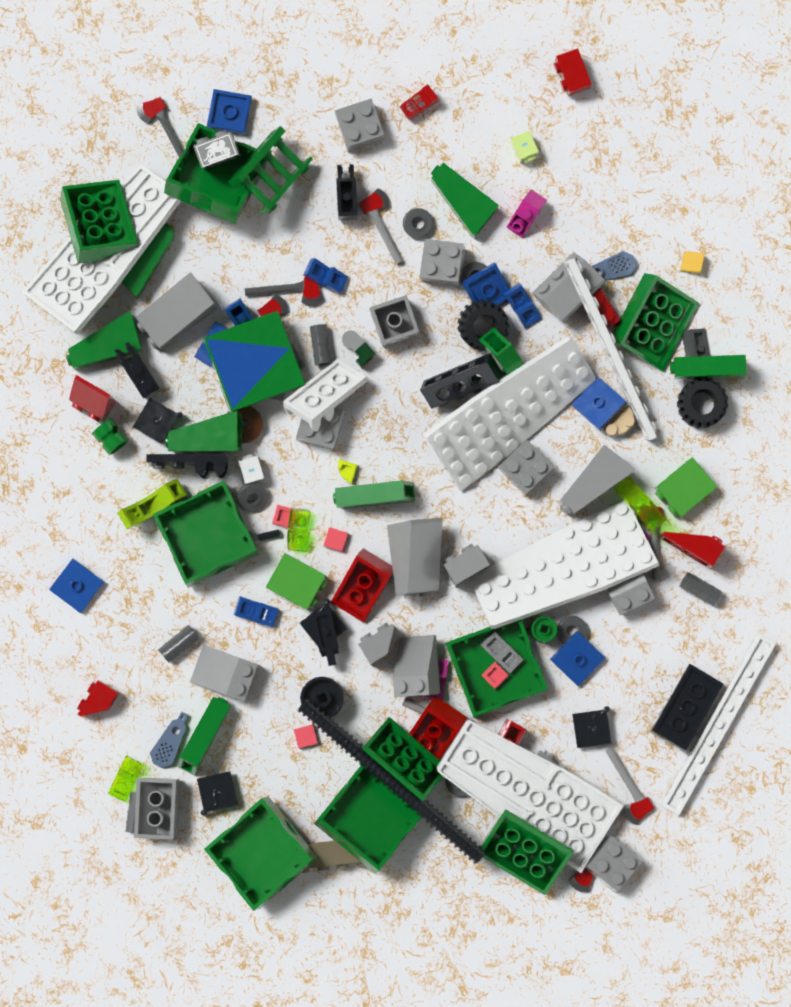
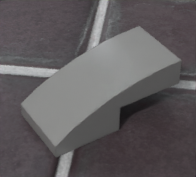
M492 631L479 644L508 673H511L524 660L495 631Z

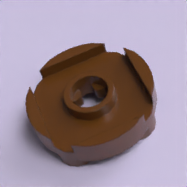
M252 406L238 410V412H242V418L249 422L246 429H242V444L254 441L260 436L263 429L261 414Z

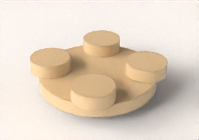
M626 404L603 427L607 435H622L634 426L635 419L631 408Z

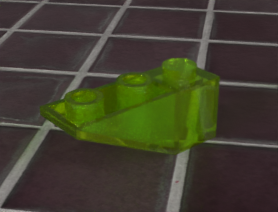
M630 476L614 487L615 491L650 533H653L667 521L656 505Z

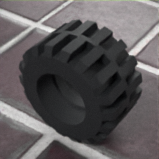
M489 300L472 301L470 306L466 305L464 307V312H460L461 318H458L457 321L459 324L457 327L461 338L473 349L485 350L479 341L482 336L476 335L473 331L475 320L482 315H490L493 318V328L503 337L509 334L507 328H510V324L507 322L509 320L507 315H505L503 309Z
M701 377L700 379H693L683 387L678 395L677 402L678 413L682 415L683 421H687L690 426H696L695 428H708L722 419L728 408V395L725 394L726 390L721 388L719 382L716 383L713 381L714 379ZM698 392L709 394L714 403L712 411L707 414L696 412L691 403L694 394Z

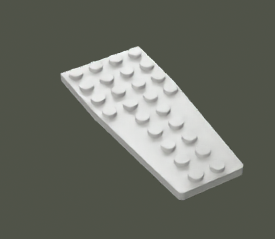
M139 167L121 185L138 244L99 261L78 264L71 238H69L22 293L75 334H78L117 289L181 201L164 193L166 181L146 167Z
M567 336L499 380V382L494 383L471 398L427 431L424 436L457 488L462 491L508 457L526 439L530 438L589 387L596 378L576 342Z
M626 499L578 520L472 576L470 582L491 628L496 629L606 590L658 567L659 563Z
M471 720L465 721L437 766V771L497 817H500L506 809L574 850L566 864L582 873L623 807L621 803L575 774Z

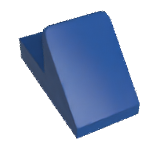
M241 298L224 308L235 326L254 319Z

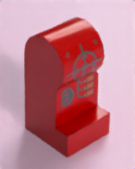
M427 84L410 99L401 104L399 108L407 119L411 120L436 104L438 97Z

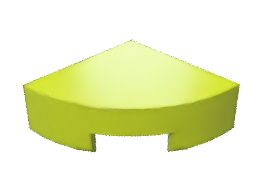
M339 459L338 469L340 475L345 481L352 484L358 465Z

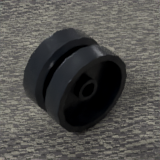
M324 676L315 677L308 681L302 688L300 695L301 704L310 698L312 703H316V707L319 706L321 711L324 710L326 715H330L329 718L339 713L344 702L343 690L340 685L333 679ZM320 695L326 696L325 702L319 701Z

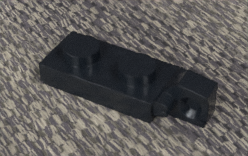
M331 610L312 613L319 652L322 657H327L328 666L336 665L334 654L339 653V646Z

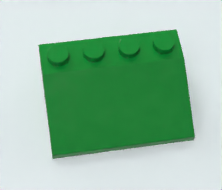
M119 179L62 186L60 202L78 264L99 261L138 244Z
M644 273L613 332L616 340L614 345L664 372L699 303L657 275Z
M390 717L387 718L362 748L422 801L425 800L443 777L437 771L440 760Z
M506 809L481 844V849L486 850L484 859L546 895L574 853V850Z

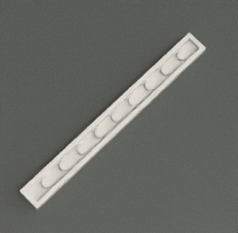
M575 259L563 262L646 440L656 438V426L653 421L648 419V409L644 403H641L639 396H641L637 386H633L630 380L632 379L631 372L628 368L624 367L622 362L624 357L620 350L617 351L614 345L616 340L613 334L609 333L606 325H608L606 318L603 314L600 315L599 303L595 297H592L589 291L591 286L588 280L584 279L581 274L583 272L579 261H575Z
M760 634L756 636L664 799L663 807L680 815L776 643Z

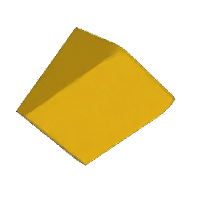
M684 251L680 270L700 274L705 254Z

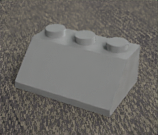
M575 252L566 258L565 261L569 259L579 261L583 269L581 274L584 279L588 280L591 286V290H589L591 295L606 282L585 259ZM564 263L554 270L532 292L546 310L563 322L582 305Z
M137 778L134 838L177 839L180 779Z

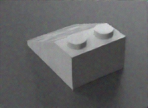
M645 573L607 589L619 616L655 599L654 591Z
M436 635L402 637L399 639L393 674L394 697L440 694Z
M203 645L190 682L246 702L259 665Z

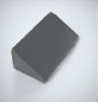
M705 328L684 331L682 339L685 357L710 356Z

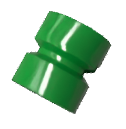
M112 418L102 423L92 432L95 439L99 443H103L102 447L108 455H112L129 441L122 431H117L118 426Z
M542 616L532 623L530 632L536 641L545 643L551 641L556 636L557 625L552 618Z

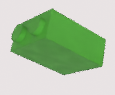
M691 457L654 489L657 491L655 495L661 502L665 501L669 505L667 508L674 517L678 516L681 518L715 490L717 485L696 460Z
M284 553L266 588L308 611L309 607L314 608L318 600L315 596L319 590H324L328 581L325 580V574Z

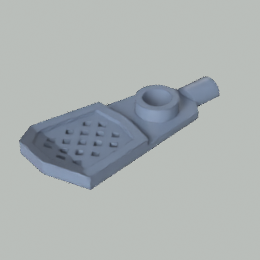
M622 251L592 265L595 270L599 269L601 271V276L604 280L630 276L636 266L633 255Z
M181 711L178 719L171 721L150 752L153 764L161 768L173 765L187 728L185 721L188 714ZM178 727L180 729L179 734H173L172 729Z

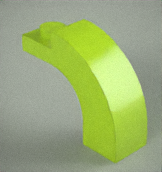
M175 479L164 484L144 499L121 509L117 514L126 529L134 526L137 527L154 518V513L179 502L187 496V493L179 480Z

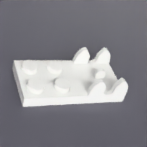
M337 359L284 400V410L290 415L296 414L308 422L312 430L319 431L322 417L330 422L334 415V408L367 382L366 376L340 359Z

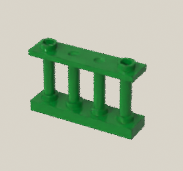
M282 126L271 131L228 181L233 188L241 184L251 191L264 205L258 212L260 215L266 212L270 214L278 206L276 202L300 174L303 175L309 170V163L313 160L310 156L301 161L282 141L281 136L286 132ZM273 146H277L297 167L292 174L271 154L272 151L270 149ZM262 159H266L286 179L281 186L261 167L259 162ZM251 171L255 172L275 192L270 199L250 180L249 173Z

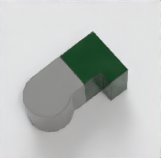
M350 330L343 334L342 342L344 347L351 349L358 357L356 364L362 368L375 356V352L355 331Z

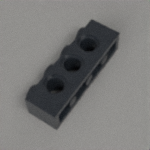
M489 353L424 380L420 391L431 409L437 406L443 407L452 400H460L469 393L475 394L482 388L490 387L494 383L499 382L502 370L492 354Z

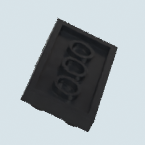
M146 454V462L153 469H165V466H171L173 469H184V465H194L196 472L203 479L206 478L209 471L214 470L219 478L222 479L228 470V456L226 454Z
M689 664L666 705L660 711L659 717L651 727L650 732L685 752L721 690L723 683Z

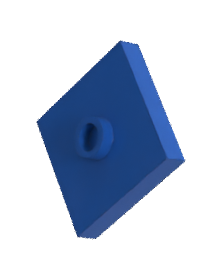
M213 89L207 127L245 135L252 96Z
M495 262L461 282L471 302L489 300L496 305H500L507 301L503 293L510 288Z
M598 377L571 405L601 431L627 402Z
M72 558L49 590L79 613H82L104 584V581Z
M578 631L550 658L577 686L605 659Z

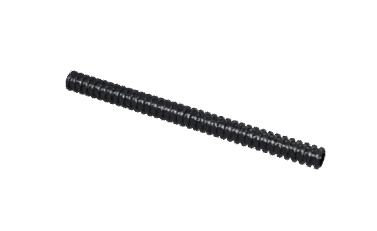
M308 698L301 704L298 712H302V716H307V720H311L313 725L316 724L317 729H322L321 732H325L327 737L330 736L331 741H335V744L340 745L341 749L344 748L346 754H351L350 757H354L356 762L359 761V765H363L365 770L368 769L369 774L373 773L374 778L377 777L379 782H383V786H388V790H392L393 794L396 793L398 795V799H403L402 802H406V806H411L412 811L415 810L417 815L420 814L422 819L425 818L426 823L429 822L431 827L434 826L436 828L435 831H440V835H444L446 840L449 839L450 844H455L454 847H458L460 852L463 851L464 856H469L468 859H472L474 864L486 854L485 849L482 850L480 845L477 846L476 841L473 842L471 837L468 838L466 833L463 834L462 829H458L457 825L454 826L452 824L453 821H448V817H444L442 812L439 813L438 808L434 809V805H430L428 800L422 801L368 755L362 749L363 744H359L358 739H353V735H349L348 731L345 732L343 730L344 727L338 726L339 723H335L333 718L330 719V715H326L324 710L321 711L319 706L316 707L315 702L312 703L311 699Z

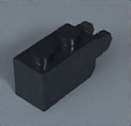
M349 164L348 167L350 178H342L343 167L342 165H337L338 221L358 220L354 164Z
M127 342L125 345L128 352L132 354L131 358L126 360L121 350L116 349L114 351L144 399L160 389L139 354H136L131 344Z

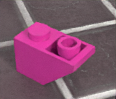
M531 189L520 203L507 228L523 238L542 210L547 199Z

